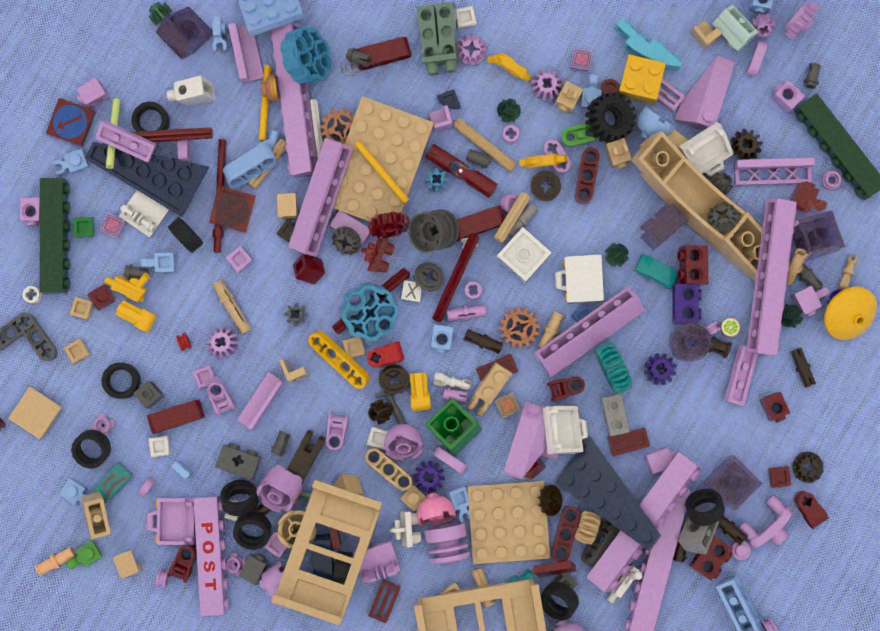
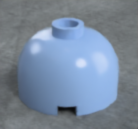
M646 105L638 116V128L642 131L641 136L645 139L660 131L668 137L676 128L671 121Z

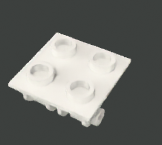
M137 190L128 204L122 205L120 208L122 212L119 217L148 237H151L169 209Z

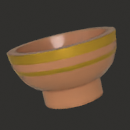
M273 74L268 76L265 82H261L262 96L268 97L271 101L279 102L276 75Z

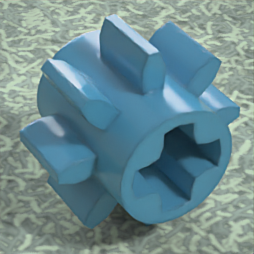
M436 168L434 173L428 171L430 178H426L425 182H430L429 190L433 187L436 193H438L439 188L446 189L444 182H449V179L444 178L446 171L440 173L438 168ZM434 177H435V178H439V177H440V182H441V183L439 184L438 182H436V183L434 184V183H433V182H434V179H433V178H434Z

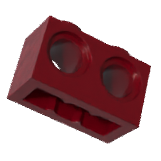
M685 245L679 247L677 253L679 261L677 278L680 284H698V286L709 284L708 246ZM690 251L694 254V260L690 259ZM690 271L694 272V279H691Z
M714 535L706 555L697 553L689 566L712 581L713 578L716 579L721 573L722 569L720 567L723 563H727L732 557L733 553L731 551L733 548ZM717 545L722 547V552L719 555L714 554V548ZM706 561L711 562V568L708 571L703 570V564Z

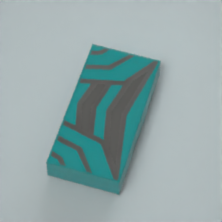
M118 462L94 486L92 491L94 493L100 491L105 504L133 475Z

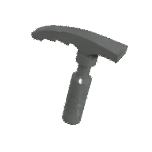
M407 387L404 391H411V388ZM382 391L375 395L376 398L388 396L386 399L392 406V412L398 424H407L392 394Z

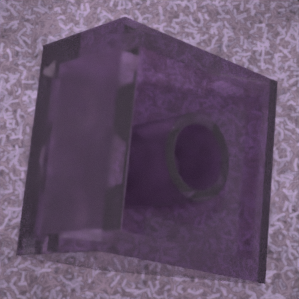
M188 6L164 17L156 34L181 59H184L194 54L213 36V31Z

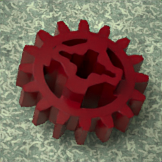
M393 211L379 214L377 218H372L368 222L369 234L384 239L394 236L398 237L401 235V232H407L410 224L409 216L402 214V212L397 213Z

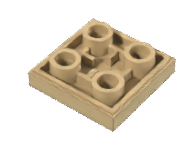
M29 386L8 419L42 440L63 407L32 386Z

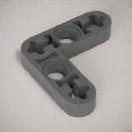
M22 313L0 328V339L3 338L6 341H0V351L24 335L41 360L52 361L57 357L58 353L55 345L32 314ZM24 317L27 318V319L30 318V320L28 321V323H29L28 326H27V325H22L21 327L18 328V327L15 325V323H16L17 325H21V324L24 322V320H23ZM10 327L15 330V335L12 338L6 336V330ZM35 332H40L42 338L36 343L33 341L32 335ZM44 344L46 349H51V356H44L46 351L43 347L38 348V346Z

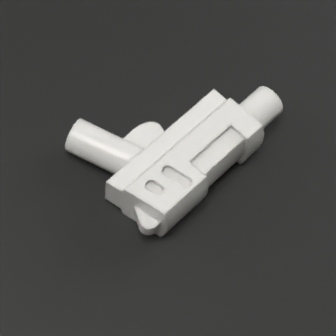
M629 565L631 568L628 573L619 578V585L608 596L607 600L612 604L617 597L621 598L633 580H640L642 578L640 570L635 568V565Z

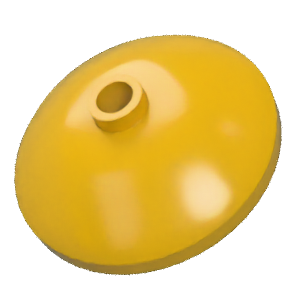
M860 286L849 287L839 292L830 301L824 314V326L827 332L838 340H851L863 334L871 326L877 313L875 296L868 289Z

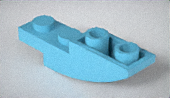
M621 18L616 23L614 29L626 39L623 48L632 55L666 63V70L678 71L682 66L681 59L676 54H671L662 41H657L654 38L649 44L647 42L648 39L643 34H638L629 21H624Z

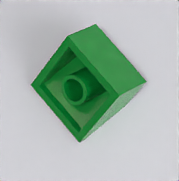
M453 398L424 424L454 457L482 431L479 423Z

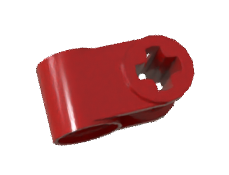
M400 341L373 349L367 355L368 364L374 368L405 360ZM373 354L381 356L379 363L375 364L374 361L370 360L373 358Z

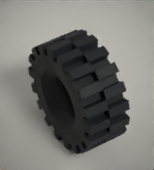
M609 92L591 101L592 104L587 107L590 111L585 113V117H588L589 120L585 122L586 125H590L588 131L594 132L592 135L594 138L600 137L599 141L610 143L625 138L628 134L632 133V127L636 125V122H633V120L637 116L632 112L635 111V107H630L632 103L630 99L626 101L625 95L619 96L618 92L613 94ZM606 111L613 113L615 117L613 125H609L606 122Z

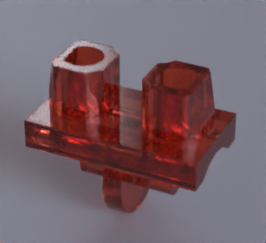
M377 238L375 244L369 243L368 249L362 248L361 252L366 254L364 261L369 262L367 271H388L389 263L381 260L383 254L392 256L395 246L387 242L388 239Z

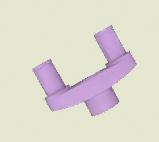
M774 494L766 500V503L777 514V518L761 533H757L746 521L738 527L748 536L746 539L753 549L761 546L768 540H771L778 546L789 536V533L783 527L792 516L793 511L788 506L785 507Z

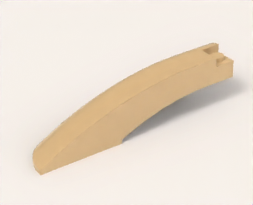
M662 131L651 135L639 146L640 150L631 159L641 171L640 176L700 237L744 274L756 281L762 235L760 225L748 212L742 210L707 180ZM724 202L727 205H733L739 214V220L735 227L728 231H717L709 225L707 214L710 208L715 207L716 204H724ZM726 213L723 215L719 214L720 219L723 217L727 218Z

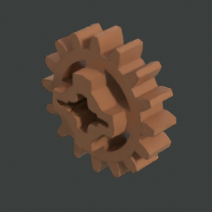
M342 107L340 112L333 108V114L327 112L328 118L321 119L325 123L320 125V128L324 129L321 136L326 135L328 139L336 141L330 137V135H336L341 140L336 142L345 144L347 139L346 133L351 128L355 114L350 116V110L348 109L345 113ZM340 116H345L350 121L345 122L341 120ZM333 118V126L327 129L329 121ZM337 120L339 121L341 126L346 127L345 129H343L344 137H342L339 131H335L338 124Z
M517 307L516 312L511 308L509 309L510 315L504 313L503 316L506 319L499 321L503 326L498 329L504 332L500 337L507 338L506 344L512 342V348L518 344L519 349H521L524 343L528 347V341L535 342L536 340L533 336H539L540 334L536 331V329L540 328V325L535 324L539 319H533L534 312L532 311L528 314L527 308L521 311L520 307ZM518 315H523L527 317L528 320H521L519 319ZM511 318L513 324L511 328L507 329V322ZM516 323H519V325L528 324L522 329V333L519 330L511 332L517 326ZM532 326V332L528 337L527 329ZM517 335L520 337L521 341L515 340L510 336Z

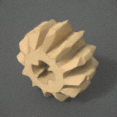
M584 510L579 518L575 539L581 543L591 545L599 530L600 516L595 512Z

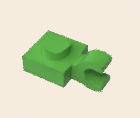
M94 540L75 550L78 556L65 564L69 570L83 563L84 567H87L103 557Z

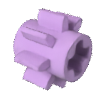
M759 13L756 18H752L753 26L758 31L757 37H767L771 32H774L775 20L774 18L770 19L769 13Z

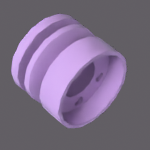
M453 523L425 529L427 543H436V547L428 550L429 554L438 553V555L430 557V563L450 564L470 557L469 551H460V549L468 547V543L459 542L458 540L467 536L464 523Z

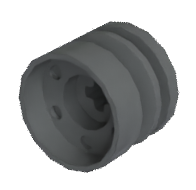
M438 209L416 214L410 221L408 235L414 248L420 252L429 253L453 246L459 237L460 228L458 220L451 212Z

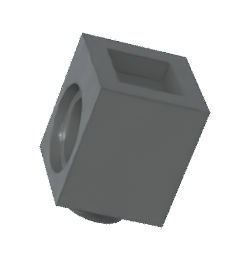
M147 381L133 393L145 408H151L165 396L153 381Z
M259 553L251 554L248 556L239 577L254 585L260 584L261 575L267 570L270 563L266 561L265 556Z

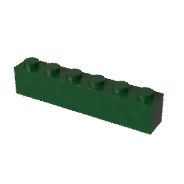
M817 93L794 110L798 121L805 124L809 135L812 138H816L820 143V149L830 156L833 166L841 170L844 180L847 183H851L855 188V194L859 198L866 200L880 190V173Z
M40 178V293L68 294V289H70L71 285L70 278L68 277V270H70L71 266L70 259L68 258V251H70L71 246L68 239V232H70V221H68V213H70V202H68L70 184L64 178Z

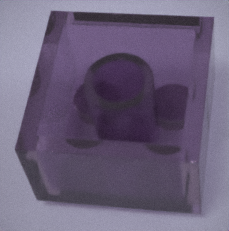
M673 204L669 207L663 206L654 215L656 217L654 220L650 218L640 227L642 231L638 234L653 251L688 222Z
M833 211L813 215L794 222L792 237L796 248L807 252L806 254L808 255L804 261L836 253L845 247Z
M729 455L703 481L710 489L717 491L721 495L723 503L733 511L763 484L735 455Z

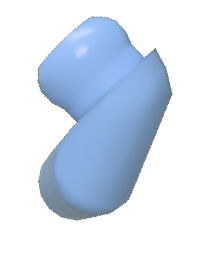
M271 130L269 139L257 142L255 147L267 143L273 149L278 142L280 133Z

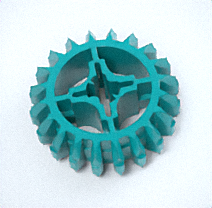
M609 342L596 348L595 355L612 390L619 394L632 388L629 371L616 346Z

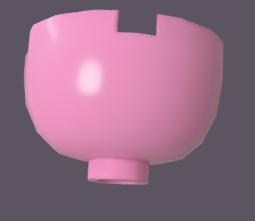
M438 493L428 494L427 498L422 500L417 508L418 524L422 527H426L425 523H431V526L442 525L451 522V517L456 518L455 509L450 499L445 496H438Z

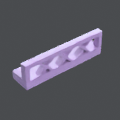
M814 158L737 160L734 163L735 186L812 183L811 167L815 165ZM806 168L807 179H799L794 174L798 169ZM779 169H784L790 175L785 180H781L775 174ZM746 170L752 176L747 181H740L739 171ZM760 170H766L771 176L767 180H761L756 174Z

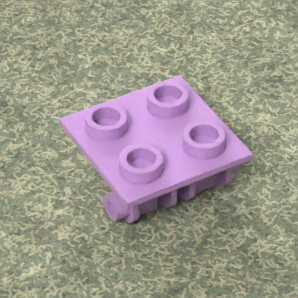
M391 541L367 548L360 568L363 583L370 584L377 581L376 577L380 581V576L382 575L386 579V574L390 577L401 572Z

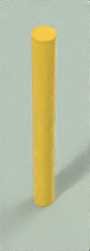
M264 65L263 82L271 75L272 66ZM263 96L261 99L259 141L266 140L269 98Z
M360 140L355 143L354 146L401 202L405 204L409 200L406 194Z

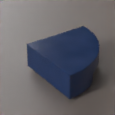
M454 89L436 96L438 101L443 106L447 105L449 109L461 108Z

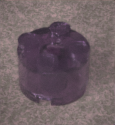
M686 323L677 327L671 333L669 339V347L672 354L683 362L701 360L707 355L712 343L708 330L697 323ZM688 338L694 341L691 346L686 344Z

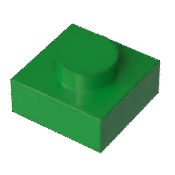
M73 218V237H94V218Z

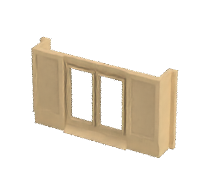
M314 480L311 497L276 595L274 594L271 602L340 626L381 511L382 502ZM319 523L360 537L354 558L310 544L309 541L315 524ZM309 549L351 564L345 584L342 585L300 570L306 550Z
M533 578L417 598L418 604L414 605L418 631H458L454 607L475 603L479 631H485L480 602L501 598L507 631H546L539 584H534Z

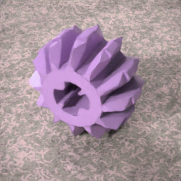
M541 69L540 75L534 74L536 80H531V84L534 86L531 88V91L537 92L536 98L542 95V101H545L546 96H548L549 100L552 101L554 99L553 95L559 96L558 90H562L563 86L559 84L562 82V78H556L558 72H554L552 75L551 69H548L545 74V71ZM544 82H545V84H546L547 82H549V83H550V88H548V86H547V88H544V87H543Z
M224 326L220 327V332L217 328H213L215 335L208 333L207 336L212 339L205 341L206 344H211L207 351L214 350L212 353L213 357H216L219 353L220 359L224 358V352L227 357H231L229 350L236 352L237 349L232 346L233 344H239L238 341L232 340L237 337V334L230 335L232 332L231 328H228L225 332ZM225 338L224 342H226V345L219 347V339L223 340Z

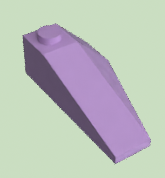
M717 56L680 103L674 121L703 131L715 124L723 104L735 61Z
M525 402L503 473L522 479L536 460L544 453L547 448L542 410L544 407Z

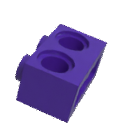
M675 284L672 286V324H697L701 320L702 310L698 308V300H701L702 291L698 289V284ZM684 290L691 292L692 297L690 300L683 297ZM684 309L691 311L692 316L690 319H686L683 316Z

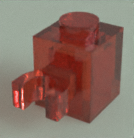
M807 181L797 184L790 201L797 202L796 209L804 213L810 211L811 207L819 211L825 210L828 202L816 198L819 189L815 188L813 183Z

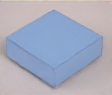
M176 461L171 466L184 479H189L193 474L181 461Z

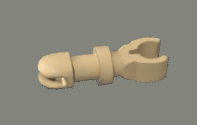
M852 254L848 256L847 265L842 271L843 277L838 289L844 290L848 288L850 278L854 275L853 269L858 260L857 255L854 261L851 260Z

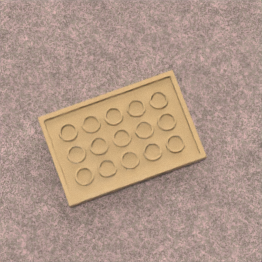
M362 96L345 145L353 147V151L333 208L367 221L377 218L379 214L390 213L391 211L402 212L405 204L401 202L354 144L360 140L408 197L434 122Z

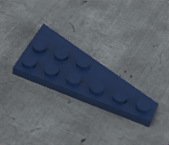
M93 142L85 156V159L179 216L184 215L209 169V166L154 154L151 160L146 162L117 148L115 149L114 168L108 169L106 168L108 144Z
M589 436L583 444V452L576 453L556 483L645 549L651 551L661 537V534Z

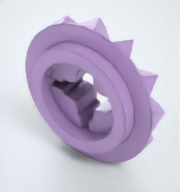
M474 34L465 35L457 44L458 56L465 64H478L486 55V44L481 37ZM472 42L477 51H473L470 57L469 50L464 48H469Z

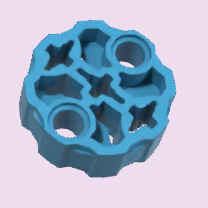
M303 26L285 34V39L281 42L280 46L283 56L282 63L293 80L298 84L305 83L310 85L326 79L327 73L332 67V60L328 43L320 35V32L314 27L307 28Z
M364 282L345 293L343 304L340 307V316L347 330L353 336L366 339L367 341H374L393 330L395 327L394 322L398 316V305L395 303L392 294L385 287L372 284L371 282ZM377 293L384 295L386 301L384 299L382 300L381 298L379 299ZM358 295V302L355 304L350 303L351 297ZM369 309V310H372L373 312H372L371 314H369V313H366V310ZM381 320H388L385 327H379ZM352 322L357 325L359 324L361 330L359 328H354Z

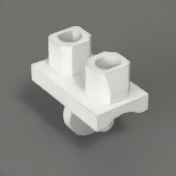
M399 511L400 520H394L395 527L389 528V532L395 533V540L401 539V546L413 547V544L421 542V533L412 532V525L418 524L417 514L410 511Z

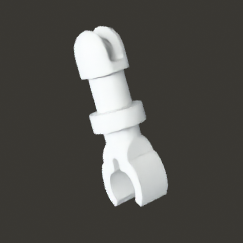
M435 373L433 384L436 386L450 385L449 387L451 388L455 386L461 387L464 390L471 388L470 380L455 379L454 376L449 378L442 373Z

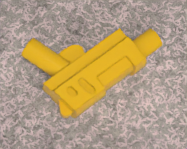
M505 53L488 56V63L499 65L517 79H524L527 82L531 79L527 69L517 64L514 59Z
M559 154L530 156L520 159L519 165L521 167L526 166V168L560 165V163L567 162V156Z
M144 273L139 280L136 278L129 280L120 275H117L114 280L107 276L104 283L111 286V290L120 292L136 302H142L147 288L143 286L150 279V276Z

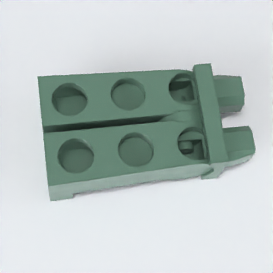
M453 2L436 4V7L434 5L417 7L423 52L422 61L426 65L428 74L438 75V65L445 64L446 73L457 72V62H460L457 46L456 5Z

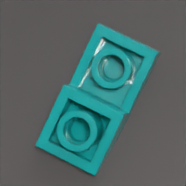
M641 254L634 269L635 272L645 279L654 280L666 289L672 288L678 273L670 266L645 254Z

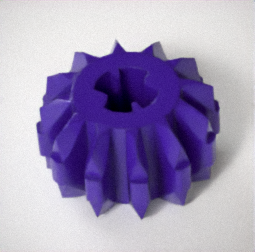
M655 353V359L651 356L648 357L651 364L644 363V366L649 368V370L644 371V374H651L647 378L648 381L655 378L654 385H657L659 380L661 385H665V379L669 382L672 381L669 375H676V372L671 371V368H676L677 365H670L673 358L671 357L666 361L667 354L665 353L661 358L659 353ZM661 364L664 372L658 374L659 370L656 369V366Z
M431 460L428 462V467H426L424 462H421L423 470L416 466L415 470L420 472V474H413L412 476L419 478V480L414 482V485L421 483L422 485L418 490L422 491L425 486L427 494H429L430 487H432L434 492H437L435 484L442 488L443 484L438 482V480H445L444 476H439L438 474L443 473L444 469L436 470L439 467V463H436L434 468H432ZM424 473L434 474V477H432L433 481L424 480L423 476H426Z

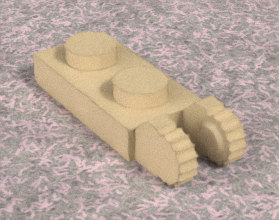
M495 362L474 391V395L469 401L467 408L473 409L478 403L479 398L482 399L483 402L477 410V414L482 416L489 404L491 405L508 381L512 372Z

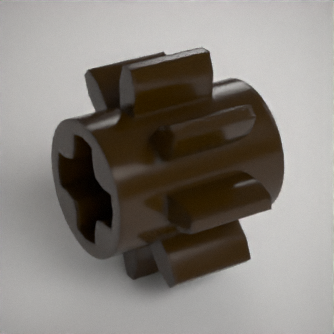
M380 399L370 404L371 407L368 410V415L372 421H377L379 425L390 420L389 416L392 414V408L388 402L383 403V400Z

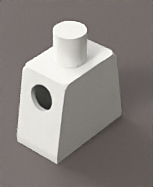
M203 76L177 81L174 83V90L167 91L169 102L177 101L185 106L216 101L213 83Z

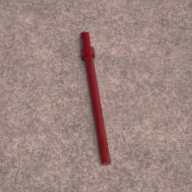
M219 139L216 202L224 195L225 139ZM223 209L219 217H223ZM215 215V226L212 229V237L214 238L213 252L221 253V241L224 238V230H222V223Z

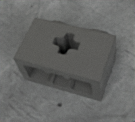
M229 442V445L222 446L215 467L253 480L262 457L257 456L258 452L247 449L246 452L240 450L239 445ZM241 455V460H243L244 462L237 465L238 461H236L235 458L240 457Z

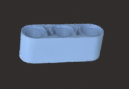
M264 143L223 168V173L229 187L236 189L275 166L277 160L271 146Z

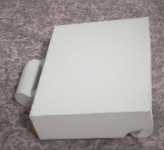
M718 122L679 146L681 153L702 175L706 173L709 177H712L716 172L719 173L724 170V160L733 155L728 137L722 125Z
M602 255L565 257L563 259L565 270L555 273V288L567 291L565 293V301L567 303L604 301ZM563 274H566V286H563Z
M548 406L542 408L547 453L576 454L583 452L582 439L588 437L587 421L579 419L578 406Z

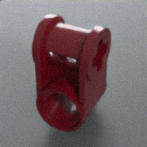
M576 376L548 382L547 386L550 387L552 394L551 402L581 393L585 388L584 380ZM573 380L581 382V388L578 391H574L571 388Z
M799 491L795 494L794 503L811 529L829 519L825 510L812 494L805 491ZM803 497H806V498H807V499H806V502H807L806 504H803V503H802V502L804 501Z
M184 545L178 550L168 576H175L182 579L184 583H187L197 558L195 545ZM184 549H189L192 552L191 558L185 557Z

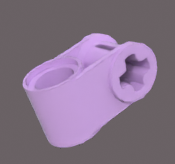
M220 377L211 378L208 381L207 393L217 416H220L221 413L227 410H235V402L223 379ZM213 385H218L221 387V389L219 391H214L211 389V387Z
M329 413L326 445L330 450L338 451L343 448L348 427V415L341 417L333 416L332 413ZM333 437L340 439V445L336 448L330 445V440Z

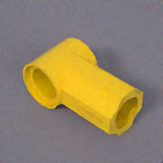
M124 300L119 304L115 314L149 333L157 318L155 314L143 308L140 309Z
M426 372L410 374L412 412L431 410Z

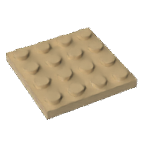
M544 480L467 486L473 564L550 559L547 516L541 512V507L538 506L540 500L537 498L541 496L540 490L544 489Z

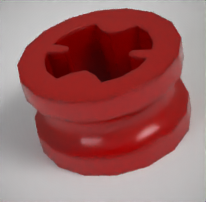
M186 332L182 336H176L182 352L186 348H192Z

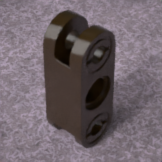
M310 429L306 432L287 468L288 471L302 478L301 484H303L326 440L325 437L320 436L315 446L309 443L314 434V431Z

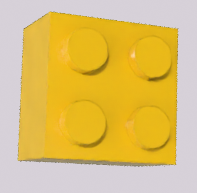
M629 54L619 96L625 95L627 99L655 105L666 63Z

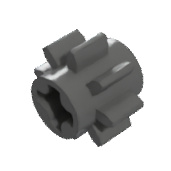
M716 172L709 180L725 196L733 188V185H731L733 180L725 172L721 174Z
M297 302L295 307L288 305L289 311L284 313V315L289 317L287 323L294 321L295 327H297L298 322L305 324L303 319L309 316L303 312L306 307L298 308ZM294 310L297 312L300 311L299 319L292 318L294 316V314L292 313Z

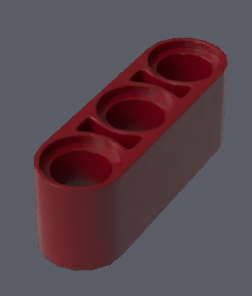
M399 37L357 49V51L372 57L371 60H366L370 62L368 67L358 64L359 70H367L402 61L412 56L407 37Z
M593 147L587 148L580 160L574 194L575 200L579 204H587L592 199L600 154ZM588 153L593 154L595 161H587L585 155ZM589 172L592 175V179L584 180L582 173ZM581 190L588 192L589 197L587 199L580 198L579 192Z
M495 206L457 219L460 228L457 241L468 238L471 233L478 235L500 227L505 219L501 206Z
M200 399L147 415L152 434L205 418Z
M573 506L564 507L560 514L551 554L557 562L567 561L570 557L580 518L579 511ZM568 510L575 511L573 520L565 518V513ZM563 529L570 530L569 538H561L560 533ZM558 548L565 549L566 554L564 557H556L555 552Z

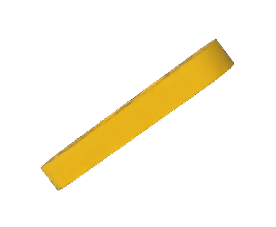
M318 330L309 336V345L353 387L362 389L369 383V374L326 333ZM328 349L334 350L336 357L330 356ZM342 362L348 363L350 370H345Z

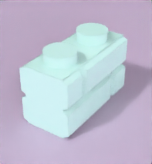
M733 4L726 8L712 23L715 29L718 28L728 40L729 46L737 51L744 48L758 33L754 26Z

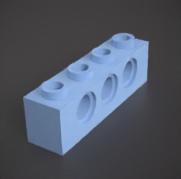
M735 574L719 581L716 588L737 631H765L738 575Z

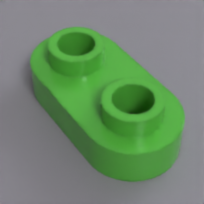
M586 123L568 127L561 135V141L567 147L592 143L597 138L589 137L585 134L588 128H590V125H586ZM572 135L574 140L569 141L567 136Z

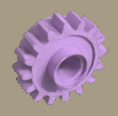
M813 1L810 4L805 2L784 27L787 30L785 35L793 40L800 31L805 33L815 21L812 16L820 7Z

